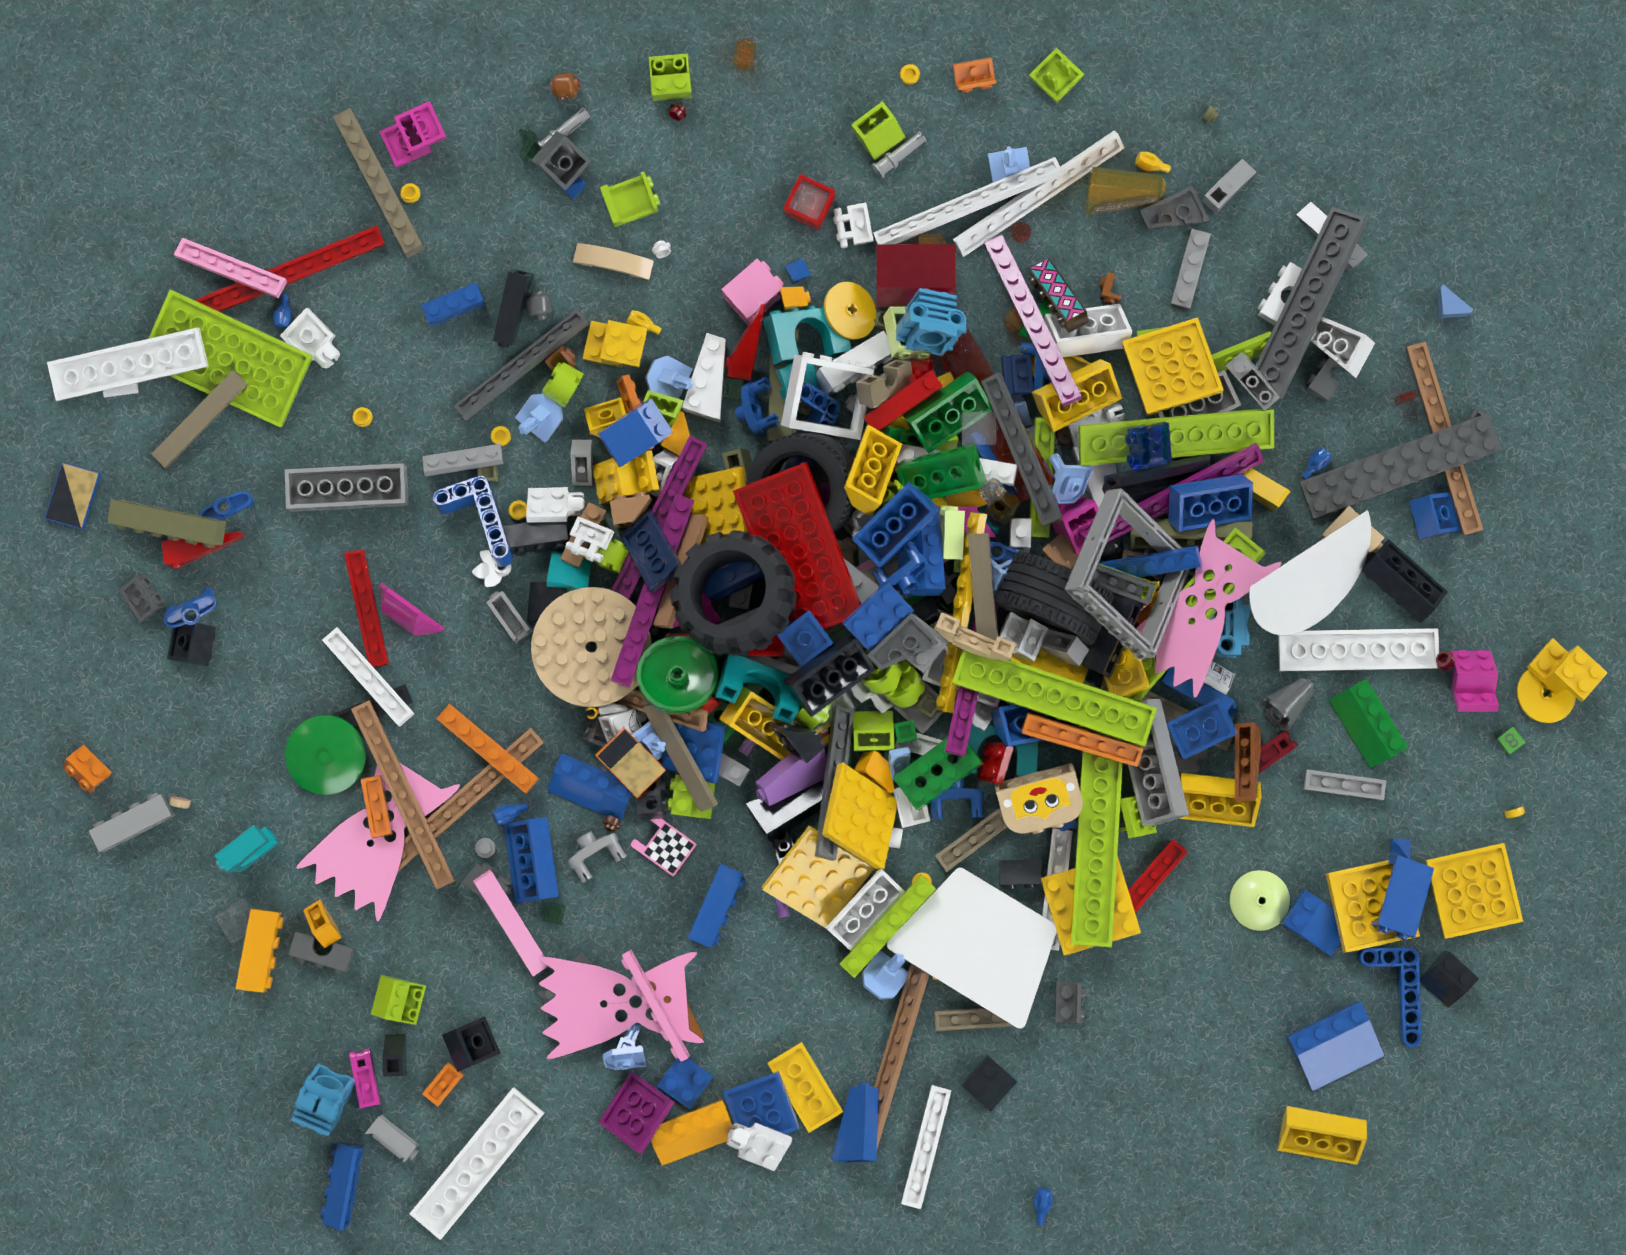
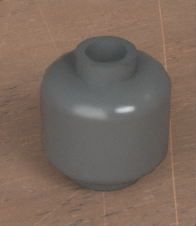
M544 291L529 293V297L525 299L527 314L530 317H535V320L547 319V314L552 312L550 296L544 294Z

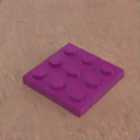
M631 1071L599 1123L636 1152L642 1154L675 1102L638 1074Z

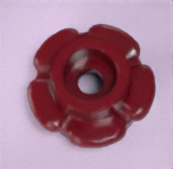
M679 103L670 105L668 113L671 118L678 122L686 118V109L683 105Z
M1440 652L1436 657L1437 667L1444 671L1451 669L1455 664L1453 654L1451 652Z

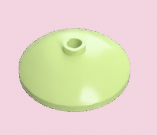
M1261 870L1248 872L1241 876L1232 887L1230 893L1232 913L1239 923L1249 929L1263 931L1274 928L1283 921L1289 910V891L1284 882L1271 872ZM1260 897L1265 898L1264 904L1259 903L1258 900Z

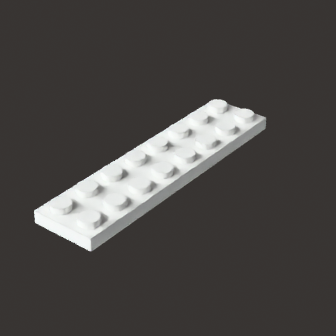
M200 328L47 362L56 401L209 367Z
M1438 628L1323 630L1278 635L1279 672L1438 669L1436 664V657L1439 654Z
M513 1087L415 1206L410 1215L441 1240L543 1116L544 1112Z

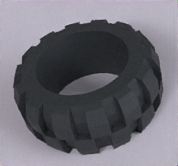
M732 530L730 534H723L720 531L706 536V542L700 546L695 543L685 553L688 556L683 565H677L673 575L675 588H672L670 592L671 605L676 611L675 618L682 630L693 641L713 653L719 655L731 654L735 657L748 655L754 649L761 651L772 644L771 639L778 632L782 634L790 623L788 616L790 611L795 610L797 595L794 593L796 581L793 571L787 564L786 558L772 543L761 536H753L748 531ZM747 561L760 566L766 580V592L758 611L751 618L738 625L719 626L710 623L705 616L702 606L703 590L710 576L717 569L731 562Z

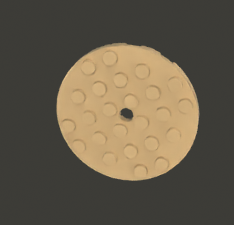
M597 587L572 590L551 602L539 617L531 642L533 664L543 684L558 698L581 707L610 705L632 692L638 686L637 669L630 688L610 680L636 606L617 592ZM650 631L646 643L644 645L641 657L643 653L652 645ZM591 641L597 644L596 651L592 653L586 650V645Z

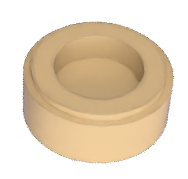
M171 796L169 804L174 807L188 809L191 800Z

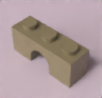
M895 359L883 366L884 377L869 374L858 380L856 387L859 404L866 405L869 408L878 407L880 403L890 399L910 385L909 377L913 375L911 362Z

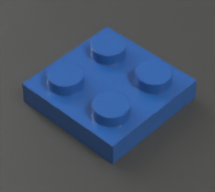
M810 610L786 627L782 634H777L800 667L834 643Z
M678 1058L662 1078L658 1087L688 1109H691L713 1075L689 1058L682 1062Z

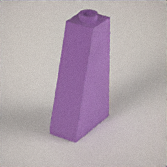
M823 749L808 763L803 762L792 754H788L756 781L758 788L756 793L760 801H764L771 806L823 780L827 761L825 750Z

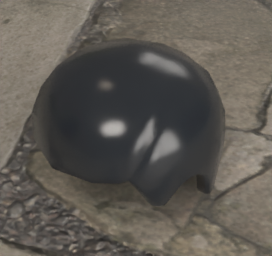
M1120 536L1106 543L1100 559L1110 561L1120 558L1124 550L1123 540Z

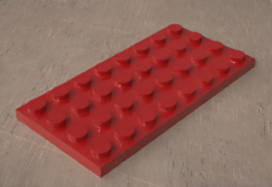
M807 462L733 490L749 534L761 536L772 543L786 558L787 564L793 571L796 581L794 593L797 595L795 610L790 611L788 616L790 621L788 625L792 624L809 610L823 629L846 620L861 605Z

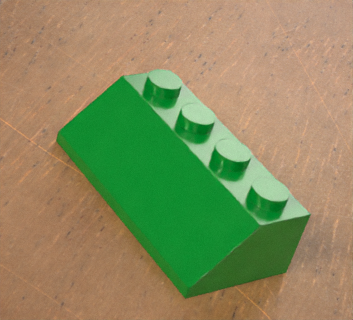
M967 371L903 415V418L929 454L991 412L993 408L977 378Z
M1367 679L1356 683L1329 700L1370 769L1408 748Z

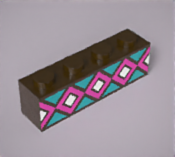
M1050 258L1029 269L1031 275L1029 281L1034 289L1037 287L1039 290L1038 294L1043 302L1047 301L1050 313L1052 315L1056 314L1057 322L1061 328L1065 327L1068 333L1089 322L1087 310Z

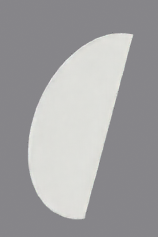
M1368 510L1250 586L1251 610L1255 620L1263 629L1278 635L1301 632L1324 619L1342 601L1356 582L1368 554L1367 550L1371 541V520Z

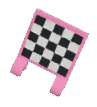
M662 818L652 819L651 821L660 828L647 846H644L636 839L631 842V846L674 877L697 844Z

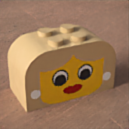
M1072 763L1005 780L1002 785L994 784L1004 822L1008 828L1017 833L1032 832L1037 834L1043 832L1044 828H1060L1064 826L1063 823L1074 820L1082 810V796Z

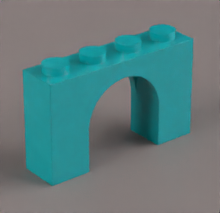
M824 305L822 308L809 306L800 311L798 308H793L785 313L777 310L770 312V315L763 319L774 365L792 363L794 355H799L795 341V328L798 323L810 324L819 332L825 356L839 357L851 350L849 339L838 335L828 324L824 313Z
M728 654L722 666L716 697L735 703L743 684L754 683L766 688L773 695L775 706L772 718L792 724L799 710V703L792 696L783 681L790 674L742 656L733 657L731 654Z
M990 722L985 730L972 724L968 742L976 754L978 753L980 743L985 738L997 735L993 722ZM1038 741L1015 745V776H1024L1037 772ZM956 755V763H957L958 760H959V756Z
M252 825L214 855L217 859L216 864L222 871L244 872L278 845L280 841L269 827L264 826L260 830L257 825Z

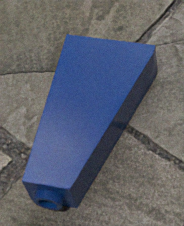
M1174 666L1167 669L1162 675V683L1165 687L1198 707L1221 697L1231 719L1238 709L1232 698L1203 683L1197 697H1194L1192 678L1174 687Z
M859 1083V1086L850 1087L832 1161L842 1163L876 1162L879 1088L871 1087V1083Z

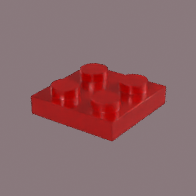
M988 741L983 751L982 762L984 764L978 767L977 779L1002 785L1014 747H1007L1005 744Z

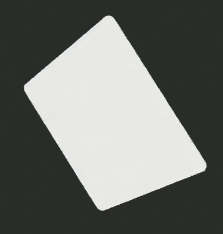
M957 868L888 941L887 947L896 954H902L903 958L1013 1026L1023 1028L1031 1010L1057 931L1053 922L967 870Z

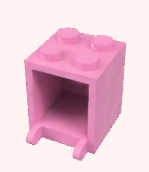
M758 259L721 289L723 298L747 325H749L761 304H765V312L781 299L780 288H783L784 285L777 275L775 277L772 276L770 267L764 261L760 262Z

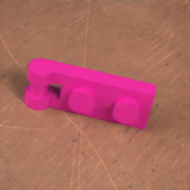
M370 1048L364 1049L363 1052L359 1053L356 1051L350 1052L359 1107L365 1108L381 1104ZM365 1060L366 1066L359 1067L358 1061Z

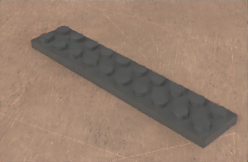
M1331 207L1262 351L1256 367L1280 396V399H1283L1367 224L1368 219L1366 217Z
M1486 413L1299 483L1312 518L1316 519L1497 453L1502 449L1489 415Z

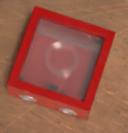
M800 174L783 208V214L819 231L836 197V191Z

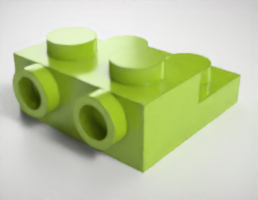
M676 774L675 778H671L670 790H674L673 798L668 800V810H671V814L711 819L712 808L700 812L681 776ZM707 782L714 795L715 784Z

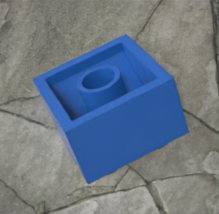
M1449 492L1427 495L1410 501V510L1414 517L1415 529L1419 539L1460 531Z

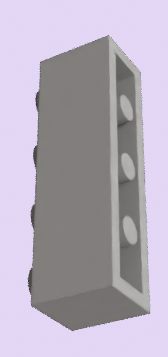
M154 793L147 797L148 801L142 804L140 802L134 803L129 806L130 810L124 813L119 811L111 815V820L107 822L102 820L93 825L94 828L89 830V833L98 851L106 852L174 817L175 814L166 796Z

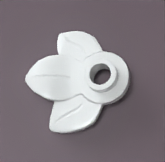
M484 550L480 552L483 563L472 570V573L477 578L485 579L486 587H493L500 583L502 577L507 576L511 572L512 566L510 564L505 569L499 570L500 566L492 558L489 550Z

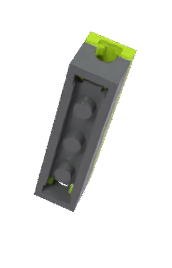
M1100 563L1097 564L1091 578L1108 588L1111 592L1145 604L1152 602L1158 585Z

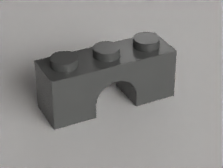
M1330 356L1328 359H1322L1317 366L1320 369L1317 375L1312 374L1306 382L1309 385L1306 391L1324 403L1330 399L1339 386L1331 378V368H1343Z
M299 931L295 932L288 954L294 956V961L304 963L305 960L311 961L314 967L322 969L324 966L331 967V971L338 974H343V971L349 972L356 948L334 943L331 952L324 956L316 950L317 939L315 936Z

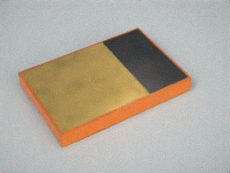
M625 727L595 754L636 798L666 771Z

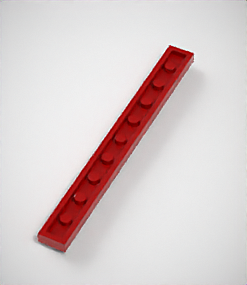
M374 226L267 271L287 280L286 285H289L386 244L379 227ZM237 282L195 301L223 312L266 293Z

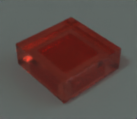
M1412 390L1397 396L1394 402L1396 406L1415 400L1418 394L1416 390Z

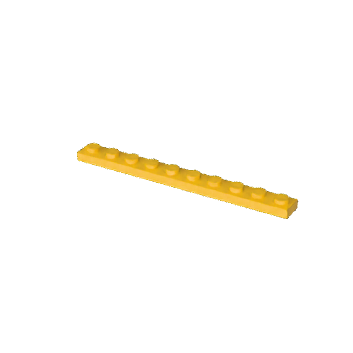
M970 512V517L967 520L968 529L964 539L963 559L960 561L961 570L960 576L957 579V594L953 602L954 611L952 617L959 619L958 625L964 628H968L973 599L968 534L984 533L987 514ZM951 642L947 644V652L943 660V675L940 678V693L937 697V710L953 713L958 685L952 684L963 650Z

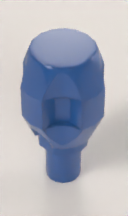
M281 294L280 303L273 315L275 327L281 330L287 329L292 322V313L288 304L289 295Z
M1323 447L1315 450L1310 456L1307 469L1302 476L1305 479H1309L1313 473L1324 469L1330 462L1332 454Z
M526 802L519 805H502L492 812V816L496 825H505L512 822L520 812L528 810Z
M1038 1188L1033 1201L1037 1214L1036 1223L1044 1225L1045 1216L1053 1204L1052 1191L1048 1188Z

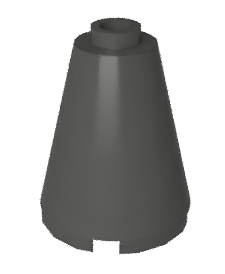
M1299 678L1260 701V708L1264 706L1266 710L1263 714L1277 728L1284 727V731L1289 730L1315 692L1314 684L1308 678Z

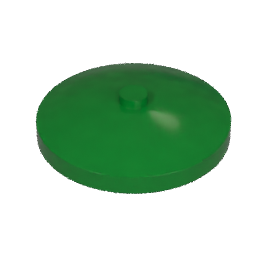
M672 636L655 642L643 653L637 668V681L641 694L653 707L667 713L681 714L698 709L710 699L717 686L718 669L715 658L710 651L689 637Z
M318 715L304 720L293 730L285 748L286 766L294 781L305 790L321 795L335 794L349 788L361 775L366 761V747L359 731L347 720L334 715Z

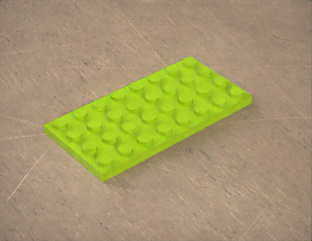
M169 290L149 339L200 328L209 366L170 376L210 394L232 370H235L248 385L230 404L278 427H283L314 355L174 290Z

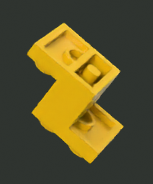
M608 320V324L591 321L583 360L622 368V364L639 368L648 329Z
M652 450L645 451L622 467L617 465L614 458L592 466L599 504L610 503L617 496L631 498L636 493L645 492L648 494L659 489Z
M1553 638L1527 666L1555 694L1567 689L1580 702L1586 699L1607 674L1578 645L1567 652Z

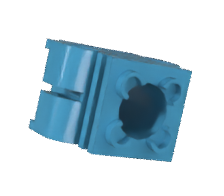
M919 288L906 306V313L896 326V340L905 342V349L913 351L924 350L933 355L943 356L946 350L952 351L958 337L962 333H966V316L962 311L955 309L957 306V302H955L957 296L946 292Z
M1242 597L1227 603L1229 609L1228 611L1225 610L1223 630L1215 655L1218 657L1236 658V655H1241V648L1249 646L1247 622L1250 616V605H1242ZM1216 611V613L1210 618V620H1213V619L1216 618V616H1217V611ZM1221 642H1225L1228 645L1227 651L1222 649Z
M318 1063L312 1073L306 1078L295 1103L296 1109L291 1121L296 1122L301 1127L315 1130L320 1135L329 1136L341 1119L344 1111L343 1108L346 1106L355 1085V1079L347 1075L334 1073L328 1067Z

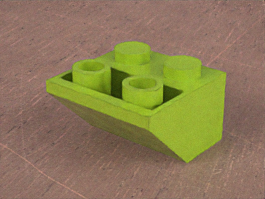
M688 53L649 57L653 101L692 98Z
M883 101L851 124L852 133L874 161L906 138L894 115Z
M880 711L854 712V752L894 750L893 711H886L884 713Z
M381 975L371 1015L386 1020L416 1025L426 985Z

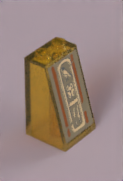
M1092 167L1089 175L1085 214L1090 215L1153 205L1158 202L1159 198L1162 199L1163 194H1165L1166 182H1163V175Z

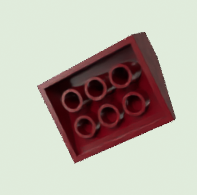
M877 244V307H906L919 288L956 295V244Z

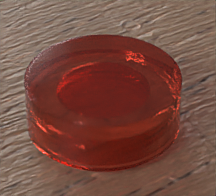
M1018 222L1012 227L1011 236L1015 241L1022 243L1030 238L1031 228L1027 223Z

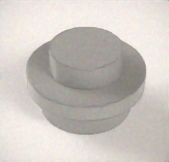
M489 838L480 839L475 846L476 853L482 858L491 857L496 849L495 843Z

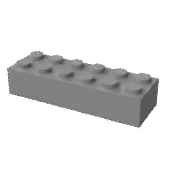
M401 463L285 469L286 509L290 512L409 506L407 466Z
M1145 699L1139 702L1155 707L1157 710L1138 767L1129 764L1128 766L1143 826H1157L1188 816L1189 813L1161 699Z

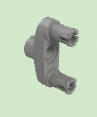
M589 831L576 839L581 849L567 863L571 869H574L581 883L586 882L583 873L588 880L593 877L584 864V859L603 847H608L616 862L621 860L617 852H619L622 859L627 856L620 846L619 839L615 833L596 839L592 831Z

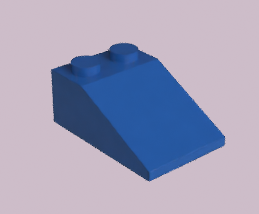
M650 399L640 403L598 433L617 465L622 467L672 434L673 431L653 400Z
M1301 890L1280 924L1331 957L1341 942L1334 910L1306 890Z

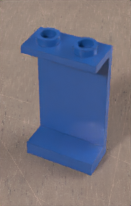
M1396 855L1389 858L1388 864L1393 866L1379 919L1378 921H1372L1371 925L1377 927L1379 932L1386 934L1392 932L1396 934V938L1407 940V938L1416 936L1434 868Z

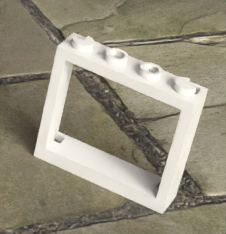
M803 352L802 355L795 354L781 425L788 428L860 440L864 424L863 417L866 414L867 406L859 404L858 393L851 427L846 429L796 420L807 363L861 373L860 379L869 374L873 375L874 369L867 368L868 364L856 362V365H850L849 360L839 358L838 362H834L832 357L820 355V359L814 358L812 353Z

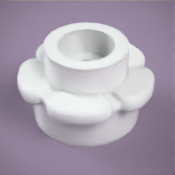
M663 240L658 241L654 244L652 252L657 258L666 257L671 252L669 248L671 245Z

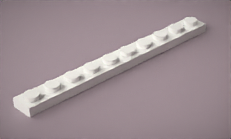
M1116 131L1111 132L1062 165L1060 168L1063 175L1025 190L954 238L953 240L960 254L963 257L984 244V242L1123 150L1124 146L1119 134Z
M1054 157L873 232L878 244H897L1063 175Z

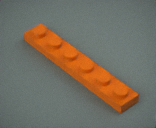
M448 704L437 717L438 721L524 793L527 794L539 780L536 775L451 704Z
M1027 713L1021 731L1022 734L1138 767L1144 749L1142 746L1031 713Z

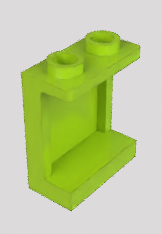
M641 172V175L616 185L600 187L614 227L659 212L657 206L661 205L657 194L653 195L651 187H654L650 176L646 177L645 172Z

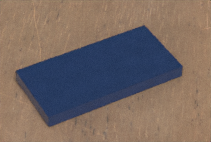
M650 510L620 535L648 588L653 593L673 577L678 564L682 565L655 515Z

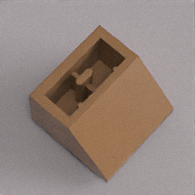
M641 492L634 494V497L626 498V496L614 497V500L610 501L613 525L617 529L631 527L653 505L651 496Z

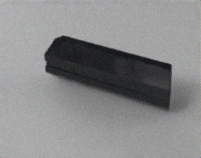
M1210 454L1105 475L1102 491L1105 495L1106 491L1121 488L1138 504L1169 488L1171 485H1175L1208 468Z

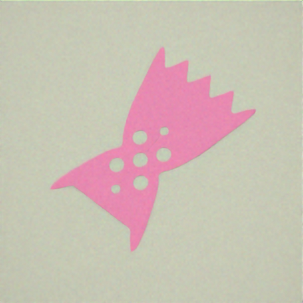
M1214 519L1209 523L1200 549L1202 566L1195 570V584L1180 592L1156 653L1155 674L1174 666L1173 686L1175 687L1192 678L1194 697H1197L1218 647L1224 625L1226 604L1250 592V586L1278 569L1282 563L1278 562L1262 567L1218 539L1215 534ZM1227 564L1232 565V569L1229 572L1225 570ZM1208 569L1213 570L1215 573L1212 581H1205L1203 579V574ZM1228 582L1233 583L1235 586V590L1231 594L1223 592V586ZM1212 588L1216 591V596L1213 600L1208 601L1205 599L1204 593L1207 589ZM1189 595L1197 597V604L1193 607L1186 605V598ZM1209 608L1217 610V616L1213 620H1208L1205 616V612ZM1190 618L1195 619V623L1193 625H1190L1188 623V620ZM1147 619L1136 628L1140 634H1142Z
M401 764L425 816L450 798L460 786V784L440 789ZM377 765L375 776L381 775L384 791H390ZM393 797L387 803L388 810L394 813V819L390 822L391 829L396 832V839L393 842H387L384 836L371 838L370 829L365 828L363 825V821L367 817L366 809H363L334 829L297 865V869L316 864V884L335 877V897L354 889L355 910L370 902H374L377 921L380 920L400 866L404 847V828L406 824ZM370 839L374 841L372 847L367 846V841Z
M690 952L645 972V975L649 981L655 983V993L681 1040L703 1043L704 1041L699 1036L689 1030L684 967L697 954V952ZM540 957V960L555 970V972L541 981L539 985L556 994L541 1009L558 1019L553 1025L544 1030L543 1034L560 1042L547 1056V1059L557 1058L603 1043L623 1033L634 1023H640L644 1027L661 1033V1030H663L660 1023H656L654 1020H649L646 1017V1010L651 1007L650 1005L646 1006L640 987L636 988L633 981L626 976L595 965ZM618 983L623 984L626 989L625 994L622 996H617L613 992V987ZM634 995L639 996L642 1000V1004L638 1008L631 1007L629 1003L630 998ZM665 996L671 997L670 1003L664 1002ZM602 1000L607 1001V1007L602 1008L600 1002ZM620 1009L625 1010L628 1015L626 1021H617L615 1018L616 1011Z

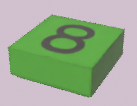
M1511 727L1496 739L1508 755L1526 743L1514 727Z

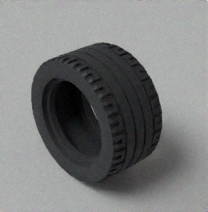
M806 431L781 437L763 447L762 451H759L758 455L753 459L754 461L751 462L745 486L779 473L782 465L793 455L809 457L823 467L830 481L831 495L825 511L833 532L839 530L849 521L857 508L852 506L844 488L854 462L853 455L851 456L846 446L841 445L840 441L829 437L827 434L823 435V433Z
M1018 552L1014 555L1007 570V575L995 598V603L999 607L1028 621L1033 619L1049 630L1077 636L1085 645H1091L1095 642L1097 634L1102 627V624L1097 622L1096 618L1087 612L1065 590L1073 569L1030 553ZM1091 579L1089 585L1111 605L1114 599L1113 593L1105 586Z

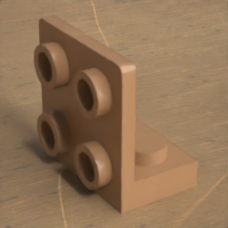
M1059 534L1041 551L1048 560L1070 569L1074 568L1079 554L1073 553L1067 536Z

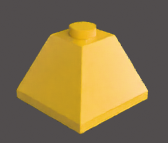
M621 397L584 408L590 434L599 437L598 433L626 414Z

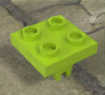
M1057 48L1029 75V78L1056 104L1084 77V73Z
M1136 796L1120 799V812H1123L1126 827L1120 828V832L1127 831L1129 839L1157 833L1156 826H1143Z

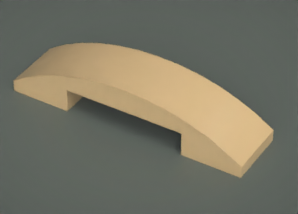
M577 243L573 263L630 274V276L646 280L650 279L654 262L653 260L627 252Z
M941 613L935 630L949 642L970 653L985 658L1010 661L1016 643L997 636L995 641L958 625L959 619Z

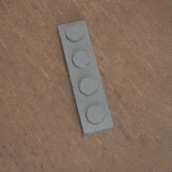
M1191 229L1171 305L1190 309L1210 239V233Z
M501 444L423 456L425 477L503 464Z
M1307 769L1305 771L1303 790L1384 800L1386 780Z

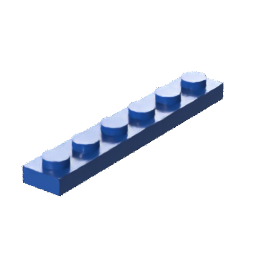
M1198 546L1098 562L1136 577L1202 566Z

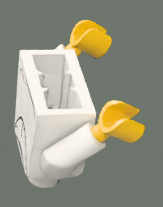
M613 703L597 709L595 707L585 708V710H594L593 715L587 716L589 719H594L597 714L601 715L598 719L607 743L623 727L633 734L642 727L641 723L647 719L644 712H636L635 709L627 708L626 705Z

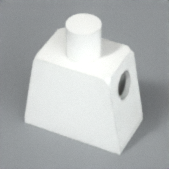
M1011 518L1009 525V548L1029 553L1031 546V519Z

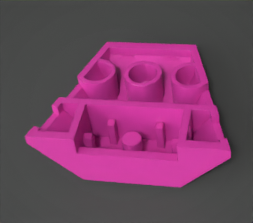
M380 584L382 612L411 634L418 636L442 632L445 629L386 585Z

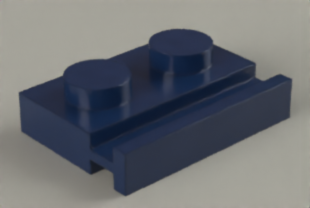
M1002 355V377L1009 393L1013 395H1032L1034 390L1031 356Z

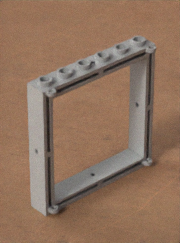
M1121 488L1109 490L1104 495L1065 590L1087 612L1093 615L1097 622L1109 630V633L1114 635L1123 646L1127 647L1136 658H1153L1157 653L1190 569L1166 573L1142 634L1104 600L1089 583L1118 514L1157 552L1181 549Z

